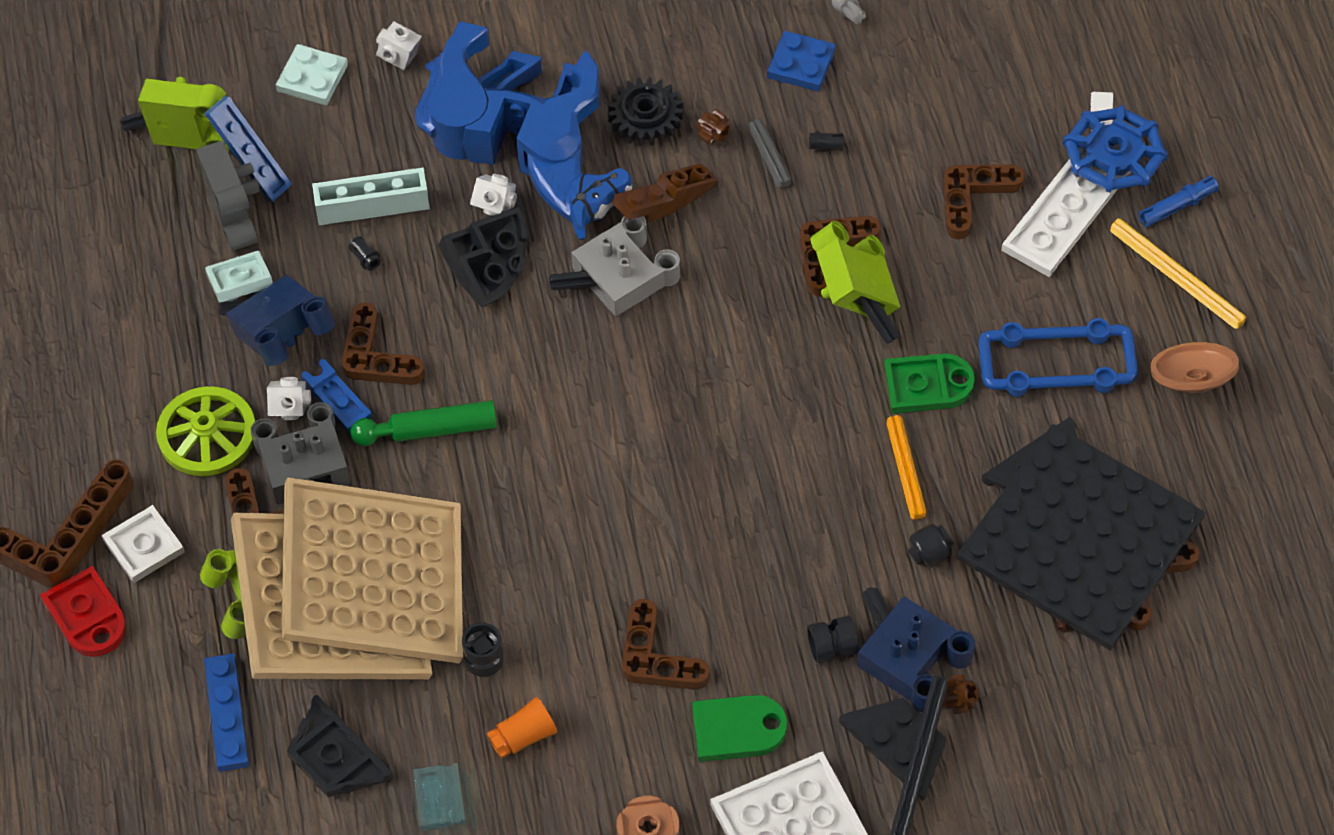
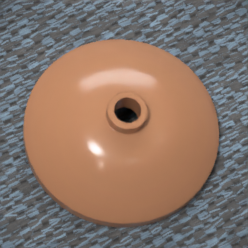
M1207 342L1184 343L1169 347L1158 353L1151 362V374L1158 383L1168 389L1183 393H1203L1218 388L1229 382L1239 370V359L1234 351L1225 346Z

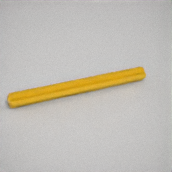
M1117 219L1113 222L1110 229L1111 233L1233 328L1238 329L1244 324L1246 316L1125 221Z

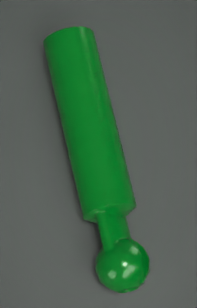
M493 400L395 413L391 415L389 422L378 424L371 419L361 418L352 425L351 436L356 444L367 447L372 445L378 437L391 436L395 442L496 429Z

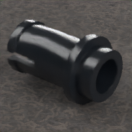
M815 130V133L809 134V149H814L815 152H818V150L843 151L844 134L819 133V130Z
M356 236L350 241L352 244H348V249L360 260V265L363 269L372 271L380 265L379 252L372 250L362 236Z

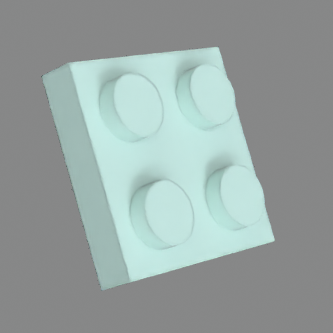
M297 44L276 83L277 92L327 106L348 66L347 58Z
M259 250L205 267L207 277L219 303L234 301L240 296L250 293H258L273 283Z

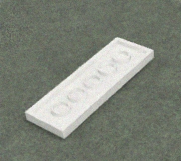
M1109 145L1112 150H1120L1118 145ZM1078 148L1081 159L1087 157L1086 148ZM1070 159L1003 242L1001 251L1048 277L1052 275L1118 190H1112L1109 193L1106 192V189L1081 176L1076 177L1072 173L1073 167ZM1094 165L1090 168L1107 177L1108 172ZM1128 171L1123 176L1115 175V178L1128 176L1131 173V171Z

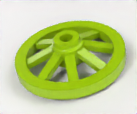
M213 386L194 388L175 397L164 408L157 423V442L163 457L175 469L194 476L217 475L234 468L249 454L254 445L250 428L255 419L248 403L235 392ZM211 400L227 403L214 412H210ZM201 401V409L197 413L186 408L191 404ZM237 410L245 423L220 419ZM176 415L190 421L169 428ZM221 430L244 433L238 446L235 447L221 433ZM190 433L175 452L171 448L168 439ZM216 441L228 455L211 461L210 443ZM196 442L201 444V462H194L184 458Z

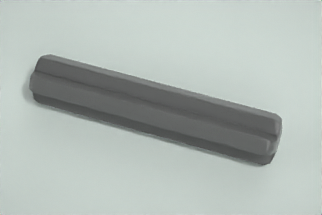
M761 119L751 121L749 123V131L777 187H788L791 184V176Z

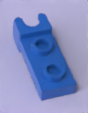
M322 359L319 361V365L322 367L321 375L312 376L308 371L302 372L301 380L306 381V390L311 391L314 399L316 398L319 402L327 403L332 407L336 421L348 434H351V427L357 420L361 418L373 419L371 411L336 375V371L326 360Z

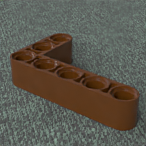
M115 459L103 466L47 546L9 528L0 527V545L7 544L4 547H0V564L49 588H53L69 579L131 492L133 480L127 464L123 460ZM122 476L120 479L113 480L116 477ZM73 544L72 547H70V548H65L66 546ZM32 555L31 558H29V559H24L25 557ZM51 568H57L54 571L48 572Z

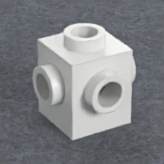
M393 21L387 30L383 28L376 40V43L379 44L376 55L405 70L417 55L422 36Z
M485 174L477 177L470 204L483 208V212L491 216L508 211L516 203L517 193H515L517 184L508 182V177L499 174H493L492 176Z
M297 377L280 378V381H271L267 387L268 416H282L283 420L299 419V416H303L306 407L311 406V391L306 390V381H298Z

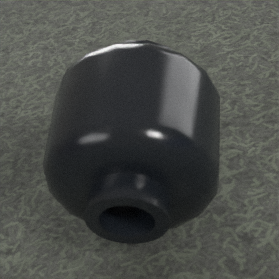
M928 523L910 536L909 540L912 547L908 549V552L917 565L923 562L927 567L932 568L951 555V546L954 543L941 524L936 526L933 523Z

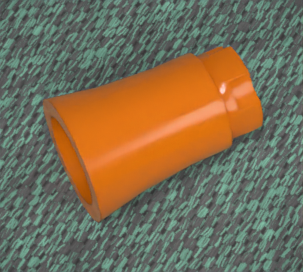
M535 696L523 708L497 724L495 729L486 734L496 753L503 759L509 754H515L541 739L557 734L558 731L548 711L540 699Z

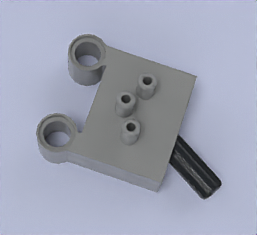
M624 216L620 223L571 252L572 267L576 272L551 274L549 276L550 288L554 291L590 287L611 313L617 317L661 288L675 285L680 279V257L675 251L662 250L656 254L655 263L652 264L639 249L647 241L645 217L642 216L628 220Z

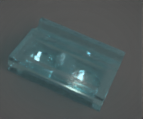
M453 763V766L447 767L440 765L413 769L421 831L451 827L452 824L458 823L465 825L458 763Z

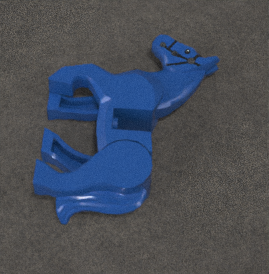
M460 21L453 35L446 41L444 51L438 57H435L433 61L425 64V69L431 73L428 85L415 110L418 128L433 139L435 148L442 155L451 159H469L470 162L491 165L495 163L507 131L518 134L517 148L520 172L530 176L537 192L553 210L571 221L578 239L584 240L586 225L595 220L602 219L614 207L612 201L615 194L632 190L633 187L631 175L622 168L602 175L581 173L583 151L579 124L599 107L600 79L598 65L587 51L583 52L576 65L564 63L558 87L553 97L542 98L523 92L512 91L522 84L531 82L542 73V57L512 51L501 65L477 79L467 66V61L471 56L489 46L488 28Z

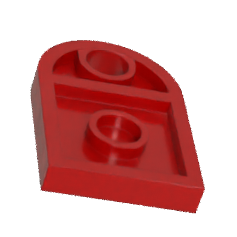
M93 566L40 594L42 602L67 642L79 654L90 657L102 656L116 649L124 639L126 622L123 613ZM101 633L110 635L109 640L105 643L99 644L94 642L96 636Z

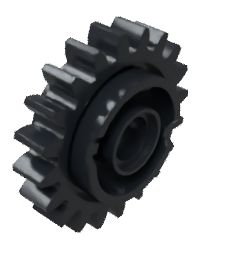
M651 77L648 78L647 83H642V80L637 78L636 85L626 81L627 89L617 87V94H611V103H608V121L612 123V131H619L620 139L628 135V143L630 144L635 139H639L640 146L644 144L645 140H649V143L654 145L655 138L665 142V134L673 137L674 128L680 129V120H683V101L679 100V92L672 93L671 84L663 88V80L661 79L656 84H652Z

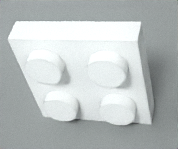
M153 505L102 535L103 541L133 583L185 553L182 544Z

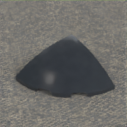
M517 207L473 222L466 229L445 235L437 245L455 277L481 307H485L501 298L508 292L515 279L521 274L526 260L524 252L525 243L528 239L524 217L520 208Z

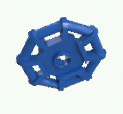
M1124 105L1094 112L1086 110L1081 113L1080 120L1069 135L1063 138V146L1067 149L1073 167L1072 173L1076 177L1081 176L1106 189V192L1109 193L1116 189L1139 185L1142 187L1150 184V179L1158 167L1168 157V152L1164 149L1158 132V124L1154 120L1149 121L1125 109ZM1116 119L1110 125H1105V122L1100 123L1101 121ZM1087 128L1092 129L1088 137L1082 136ZM1147 136L1151 146H1145V143L1142 142V137ZM1119 144L1120 150H1112L1109 145L1115 146ZM1078 148H1086L1087 157L1081 159ZM1143 157L1151 158L1143 169L1139 164ZM1094 165L1108 172L1107 177L1090 168ZM1128 171H1131L1133 174L1131 176L1115 178V175L1123 176Z

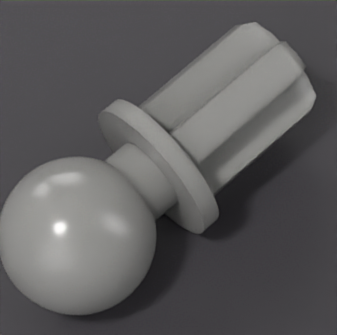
M832 0L834 9L839 11L844 18H849L856 24H861L862 19L866 18V13L859 7L857 0Z

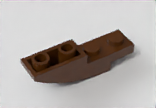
M699 163L659 175L657 183L615 194L612 204L628 220L644 216L646 223L667 216L693 202L716 185L718 179Z

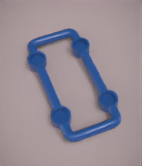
M1101 318L1092 319L1087 326L1023 329L1016 322H1009L1003 325L1001 330L985 331L979 337V353L984 385L991 390H1007L1014 397L1023 396L1029 389L1094 386L1098 392L1107 393L1113 390L1115 385L1131 384L1138 377V365L1132 330L1121 324L1109 325L1106 320ZM1109 336H1122L1127 373H1115L1109 367H1100L1092 375L1029 377L1025 372L1013 371L1007 378L994 379L991 341H1001L1008 348H1016L1023 340L1087 337L1093 344H1102L1107 341Z

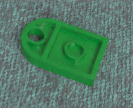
M943 353L884 359L891 414L954 408L965 403L973 392L974 372L971 366L959 356ZM961 375L967 379V382L957 384L952 378Z
M750 695L692 701L698 762L766 755L775 751L786 737V714L783 708L769 697ZM773 718L779 721L780 726L771 730L764 727L763 722Z

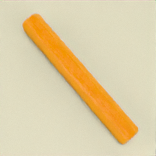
M900 415L890 416L887 418V428L909 514L913 520L922 519L926 516V508L903 419Z

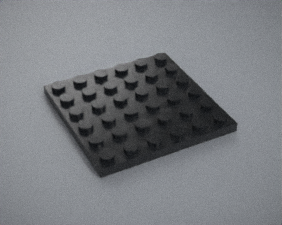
M1052 424L959 550L957 559L1111 651L1200 525L1206 512Z

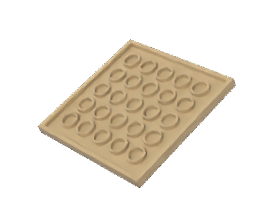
M287 477L284 484L282 640L460 663L463 659L460 503Z
M233 513L231 525L252 679H430L433 674L430 659L282 640L284 514Z

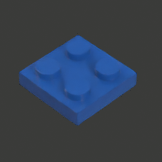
M784 30L767 71V78L819 92L836 51V44Z

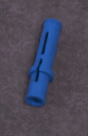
M1209 175L1197 183L1187 184L1178 193L1139 211V219L1144 224V227L1148 228L1185 207L1197 205L1199 200L1218 192V183L1215 178L1213 179L1212 175Z

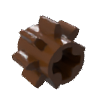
M717 109L712 114L708 111L704 112L696 125V129L700 131L698 136L710 145L715 140L719 143L723 142L731 129V126L727 123L729 118Z
M964 674L952 676L948 680L943 705L947 709L953 708L954 714L966 713L968 709L975 708L974 703L977 702L979 697L976 684L972 680L965 681Z

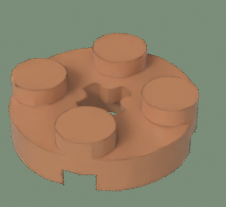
M641 796L632 799L617 818V835H679L677 812L671 805L669 806L662 802V799L656 796ZM645 821H650L652 826H657L651 833H645V831L640 830L641 827H644Z

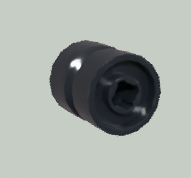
M849 615L832 619L830 625L823 621L807 626L808 641L816 663L833 660L835 654L845 657L859 652L855 627Z
M476 623L468 627L462 636V648L467 669L479 677H488L495 674L501 669L504 660L502 640L498 629L488 623Z

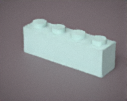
M423 167L312 184L319 225L430 209Z

